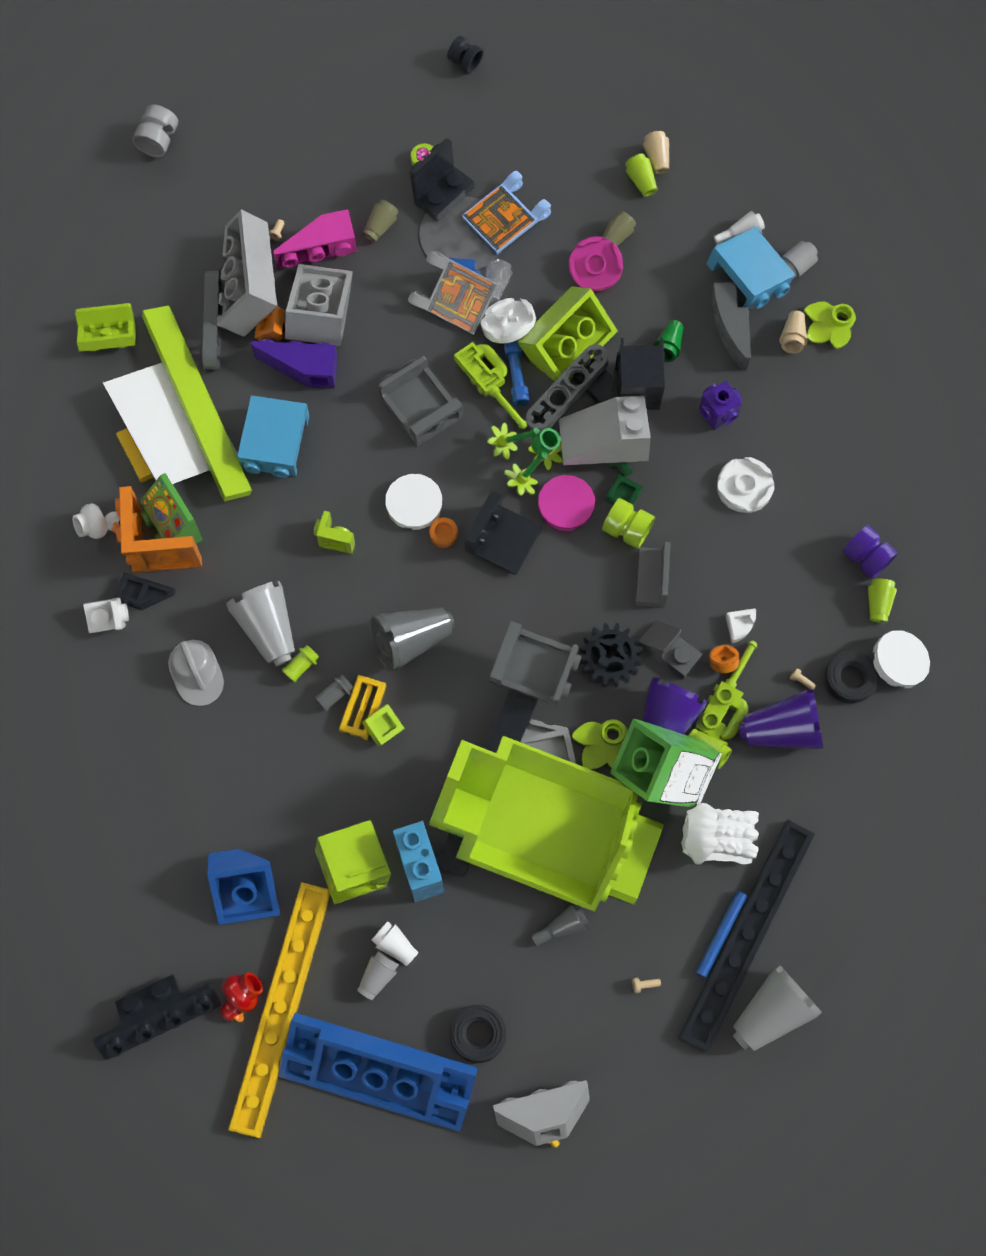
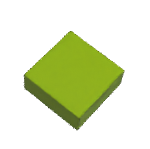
M388 704L362 721V724L377 746L383 745L405 729Z

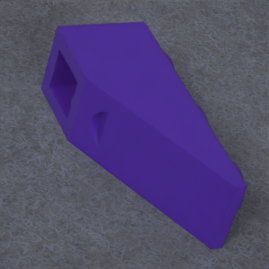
M269 339L251 341L254 357L307 387L335 388L338 361L336 345H330L325 342L303 344L299 341L282 343Z

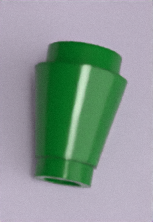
M677 320L668 322L653 345L659 346L660 338H663L664 353H666L664 362H672L680 355L684 326Z

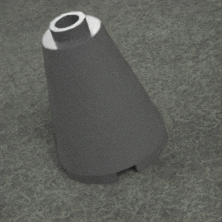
M442 607L380 613L372 616L373 618L369 620V630L373 645H379L382 653L378 654V658L389 672L401 668L450 636L452 628L455 626L451 613L449 611L446 612Z

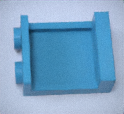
M756 227L715 246L706 262L712 272L721 267L725 270L746 296L747 300L743 307H748V311L755 307L757 309L762 308L774 297H783L790 290L791 287L789 285L795 277L793 271Z
M251 395L237 456L242 469L252 474L266 472L272 473V475L279 478L296 477V462L304 425L308 426L309 411L306 403Z

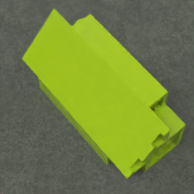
M502 736L496 753L461 740L429 823L430 826L463 838L456 858L594 912L600 900L606 902L608 896L635 905L664 824L639 815L642 803L637 801L638 794L621 781L506 736Z

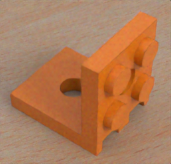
M131 486L119 487L120 498L115 499L117 516L120 515V525H116L117 542L121 543V554L126 555L127 564L132 566V573L202 568V556L193 536L143 540V518L140 514L142 507Z

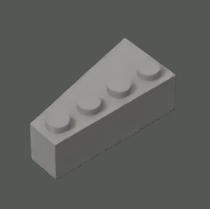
M240 210L225 225L222 257L227 258L221 270L220 279L225 281L224 293L219 294L218 304L223 306L222 315L217 316V326L244 337L269 313L274 311L277 307L268 222Z

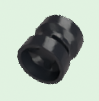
M461 35L456 37L450 45L447 58L453 63H460L464 70L472 73L480 64L484 50L477 45L469 44V40Z

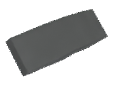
M714 283L710 298L716 328L731 358L741 370H747L751 359L748 307H737L735 283Z

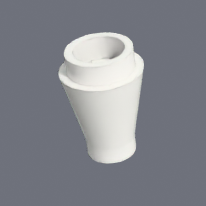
M388 921L372 938V941L377 945L376 949L402 962L405 966L418 954V951L413 948L396 924L393 926Z

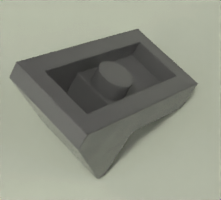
M655 621L637 644L684 679L702 658L703 654L680 637L682 631L680 628Z

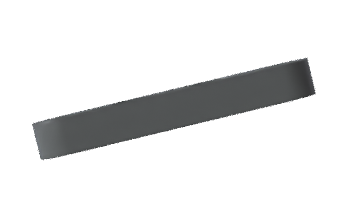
M220 270L205 271L202 349L204 370L220 369L221 327L217 326V316L222 312V305L218 304L219 294L222 293Z
M594 344L587 347L526 413V421L530 430L538 428L542 431L545 428H551L606 369L609 358L607 350L603 346ZM592 354L594 356L601 354V362L595 361L589 366L591 363L590 356ZM588 366L590 367V372H592L591 374L586 369ZM573 373L583 374L585 376L584 382L580 385L571 384L569 378ZM555 393H562L566 396V400L562 405L556 406L550 402L551 396ZM544 404H546V406L549 409L547 412L545 410V407L543 406ZM546 412L544 415L545 423L541 424L538 422L534 424L533 417L535 415L540 417Z

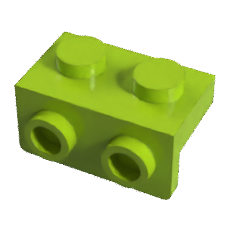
M130 303L75 310L78 324L77 345L79 352L135 346L136 323Z

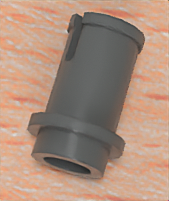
M342 674L338 678L335 676V681L315 696V699L326 711L345 694L348 696L351 694L349 691L353 686Z

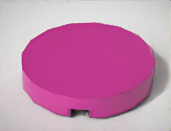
M600 236L588 237L579 242L569 258V272L575 284L579 287L591 288L593 293L604 292L612 288L620 279L623 271V257L618 246Z
M561 475L554 477L544 484L539 493L538 509L541 516L550 527L559 531L576 530L583 524L588 523L594 513L595 497L592 488L584 480L576 476Z

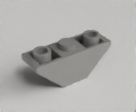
M586 1080L581 1082L569 1081L561 1087L551 1090H536L531 1095L518 1099L514 1097L506 1098L499 1104L493 1105L497 1125L535 1146L568 1138L590 1101L588 1084Z

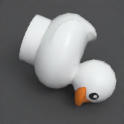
M91 503L83 506L79 514L73 515L72 521L79 537L88 535L91 538L100 539L105 536L107 530L113 531L116 534V525H120V515L117 516L116 512H110L104 517L99 507Z

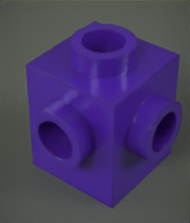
M726 380L719 385L716 383L712 384L703 391L699 409L703 418L716 430L723 425L732 423L738 418L742 398L738 390L732 388Z

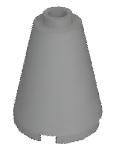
M277 581L275 585L269 582L242 593L243 600L237 603L234 598L226 603L228 611L268 664L274 662L275 666H280L292 660L290 655L295 652L283 586L280 581Z
M778 964L733 1027L737 1032L733 1037L745 1050L751 1047L756 1051L817 1018L822 1012L781 965Z

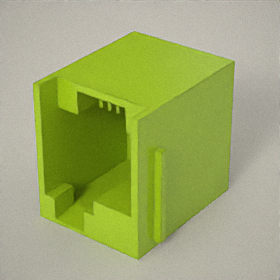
M371 820L317 838L315 853L334 905L387 886L391 873Z

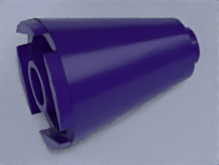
M653 677L650 682L642 721L685 734L704 710L707 701L702 699L696 702L699 697L698 695L670 682H667L666 685L663 683L659 685L660 678Z
M813 689L805 690L744 715V722L739 723L741 740H748V745L823 749Z

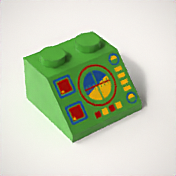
M163 473L140 500L145 510L140 513L148 528L154 526L158 534L154 536L155 539L193 536L196 544L201 542L203 539L194 518L167 474Z

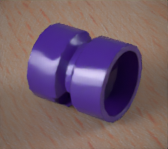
M867 525L849 541L842 552L854 563L860 561L862 563L860 569L868 577L874 579L895 559L898 552L888 542L881 543V536L870 525Z

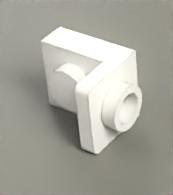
M120 597L84 604L89 633L112 629L120 630L126 626L125 621H129L127 605L121 604Z

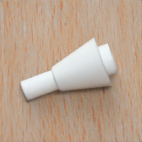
M751 210L728 230L715 235L714 240L719 245L753 227H756L762 234V229L765 228L763 219L759 213L755 214Z

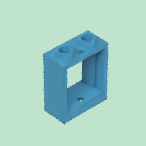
M420 821L393 830L414 901L418 902L444 893L443 880L424 822Z

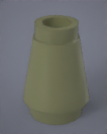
M380 200L378 204L375 203L362 234L370 241L377 242L378 238L397 220V208L385 200Z
M619 211L617 214L612 215L602 237L619 246L634 232L636 221L626 212Z

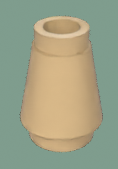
M663 131L651 132L644 137L643 147L647 157L650 159L654 174H664L670 170L669 138L666 137Z
M792 311L788 314L779 339L781 347L785 352L799 353L807 345L805 315L801 311Z

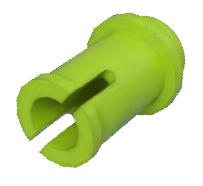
M308 645L304 648L300 647V652L281 669L294 683L312 664H317L316 660L319 656Z

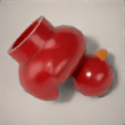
M247 972L244 975L234 974L226 978L222 985V991H224L228 1001L224 1002L221 1006L220 1013L222 1018L228 1022H242L244 1020L243 1012H249L257 1005L258 995L263 992L262 983L255 974Z

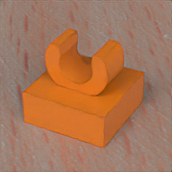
M277 306L274 311L256 325L255 338L258 340H284L285 334L282 333V329L285 327V310Z

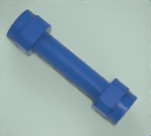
M518 340L504 343L505 358L509 359L513 384V388H511L513 405L524 406L529 403L528 387L524 386L520 362L522 348L517 343Z

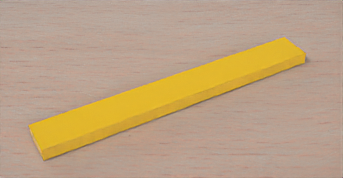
M303 882L300 884L228 1130L261 1138L278 1079L282 1053L287 1044L291 1020L294 1013H297L330 899L329 889Z

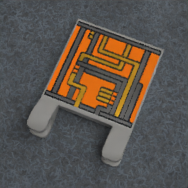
M437 251L429 252L426 261L443 269L431 298L419 291H415L410 294L408 298L409 303L423 308L474 335L498 284L456 263Z

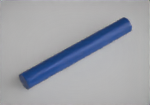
M736 891L695 972L697 975L705 979L707 978L748 897L746 894Z

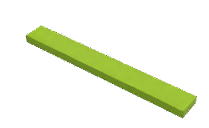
M170 306L143 310L142 318L223 502L249 496L252 489L239 464L235 451Z

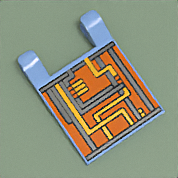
M513 171L500 186L462 215V219L496 254L537 222L546 219L551 214V205L547 200H541L530 212L512 194V192L517 191L523 185L521 181L523 177L518 171Z

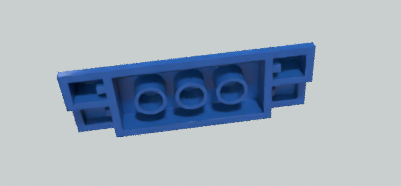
M294 1013L287 1044L282 1053L278 1077L461 1132L478 1068Z

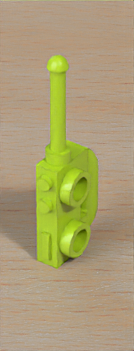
M472 342L454 354L455 362L470 378L472 385L478 387V392L480 394L483 393L485 397L488 395L492 398L495 397L519 425L518 427L525 429L527 422L519 416L500 393L501 390L499 388L505 384L504 377L507 374V366L493 348L486 344L476 346ZM483 356H485L486 359L494 367L492 370H490L481 360L483 359Z
M755 641L748 642V647L739 661V666L733 671L730 679H726L725 682L721 681L719 685L716 684L714 687V695L709 696L707 700L709 704L705 711H702L695 724V729L724 740L733 738L739 731V723L744 722L743 716L748 714V704L741 698L744 693L736 689V681L754 649H757ZM728 708L736 710L726 727L721 721Z

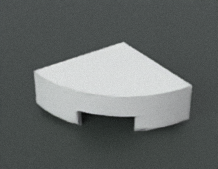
M755 608L726 613L731 643L742 640L750 633L756 619Z

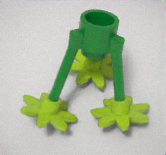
M506 423L501 425L500 430L496 426L491 427L494 437L489 438L487 442L488 444L496 445L493 450L494 456H498L502 452L506 460L510 458L509 450L516 451L518 449L513 442L532 438V446L528 450L537 454L533 462L522 471L516 464H513L512 471L505 470L504 474L511 479L507 486L511 488L517 486L519 496H522L524 491L534 495L535 491L531 486L536 485L538 481L530 478V474L543 460L547 470H550L552 460L556 463L563 462L562 458L557 454L562 450L560 444L562 438L551 428H545L542 431L534 428L529 432L516 435V432L507 433Z

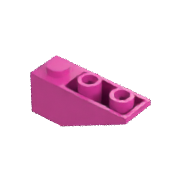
M348 209L320 215L276 248L273 252L277 268H291L305 262H319L324 258L343 257L352 252H357L355 235Z

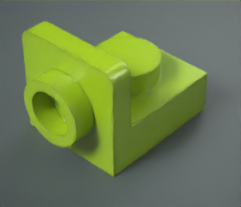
M324 511L322 519L316 520L313 533L317 536L319 547L352 554L355 546L354 534L344 527L335 526L330 528L332 524L331 514L329 511Z

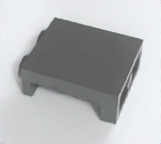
M425 356L410 360L403 369L395 374L386 375L378 384L379 397L417 447L463 418L462 403L457 397L452 399L429 369L428 360Z
M510 621L490 674L489 682L557 707L560 699L566 701L572 684L566 682L570 671L576 673L582 657L577 654L579 646L575 644L572 647L524 630L521 624Z

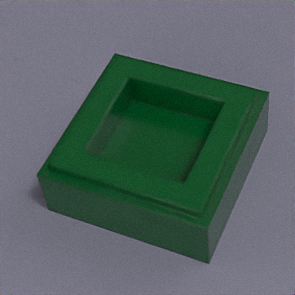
M618 474L604 501L614 505L617 499L621 498L631 503L634 507L644 487Z

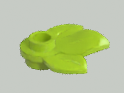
M823 301L813 303L804 309V313L813 321L807 333L808 341L817 344L830 341L835 349L842 348L849 342L851 338L850 328H852L856 320L855 312L851 306L847 304L832 306ZM837 317H843L845 321H841Z
M611 719L602 724L587 722L574 731L572 739L585 746L582 755L583 767L595 770L603 767L606 763L609 767H613L628 732L626 726L621 721ZM615 731L618 734V738L612 740L608 738L607 733Z

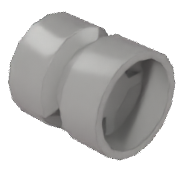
M155 104L148 105L142 115L141 124L137 126L132 137V142L143 153L153 157H162L166 153L170 144V138L173 137L179 121L173 112L167 108Z

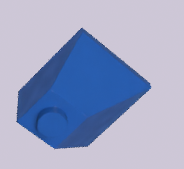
M241 849L208 853L207 876L219 925L280 915L270 861Z

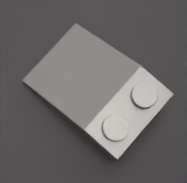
M298 264L286 308L285 339L312 343L325 342L330 345L341 346L353 271Z
M644 395L614 397L559 419L563 465L649 461L651 437Z

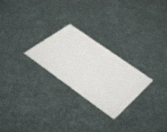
M163 363L103 383L156 480L160 475L166 473L171 483L174 484L209 471ZM230 440V443L235 451L236 456H238V453Z

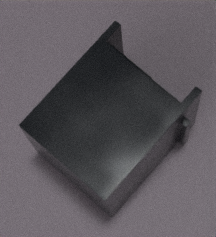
M624 338L620 339L619 351L616 355L614 370H617L618 397L644 395L646 409L660 410L665 389L663 338H660L659 346H624Z

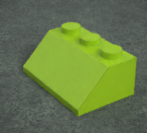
M571 286L535 323L531 331L519 339L517 343L532 364L553 381H556L587 347L594 344L604 346L618 330L591 288Z

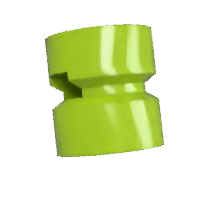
M618 498L603 524L602 531L616 538L622 535L623 542L639 549L654 523L655 516L642 509L635 512L631 503Z

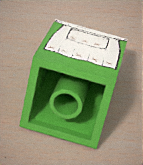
M633 719L610 774L648 802L694 808L701 803L722 754L702 740Z

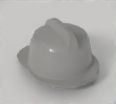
M188 640L180 642L173 649L168 660L169 671L183 700L195 706L209 705L217 700L223 691L224 679L210 646L200 640Z

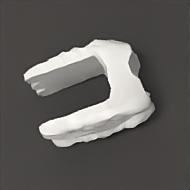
M707 803L698 804L696 807L688 810L682 829L683 839L681 844L683 853L691 857L693 862L699 865L704 861L711 860L733 861L742 865L752 863V859L756 858L758 847L752 844V842L756 841L759 836L758 831L754 829V825L758 822L759 813L756 811L742 812L739 810L731 811L730 809H714Z

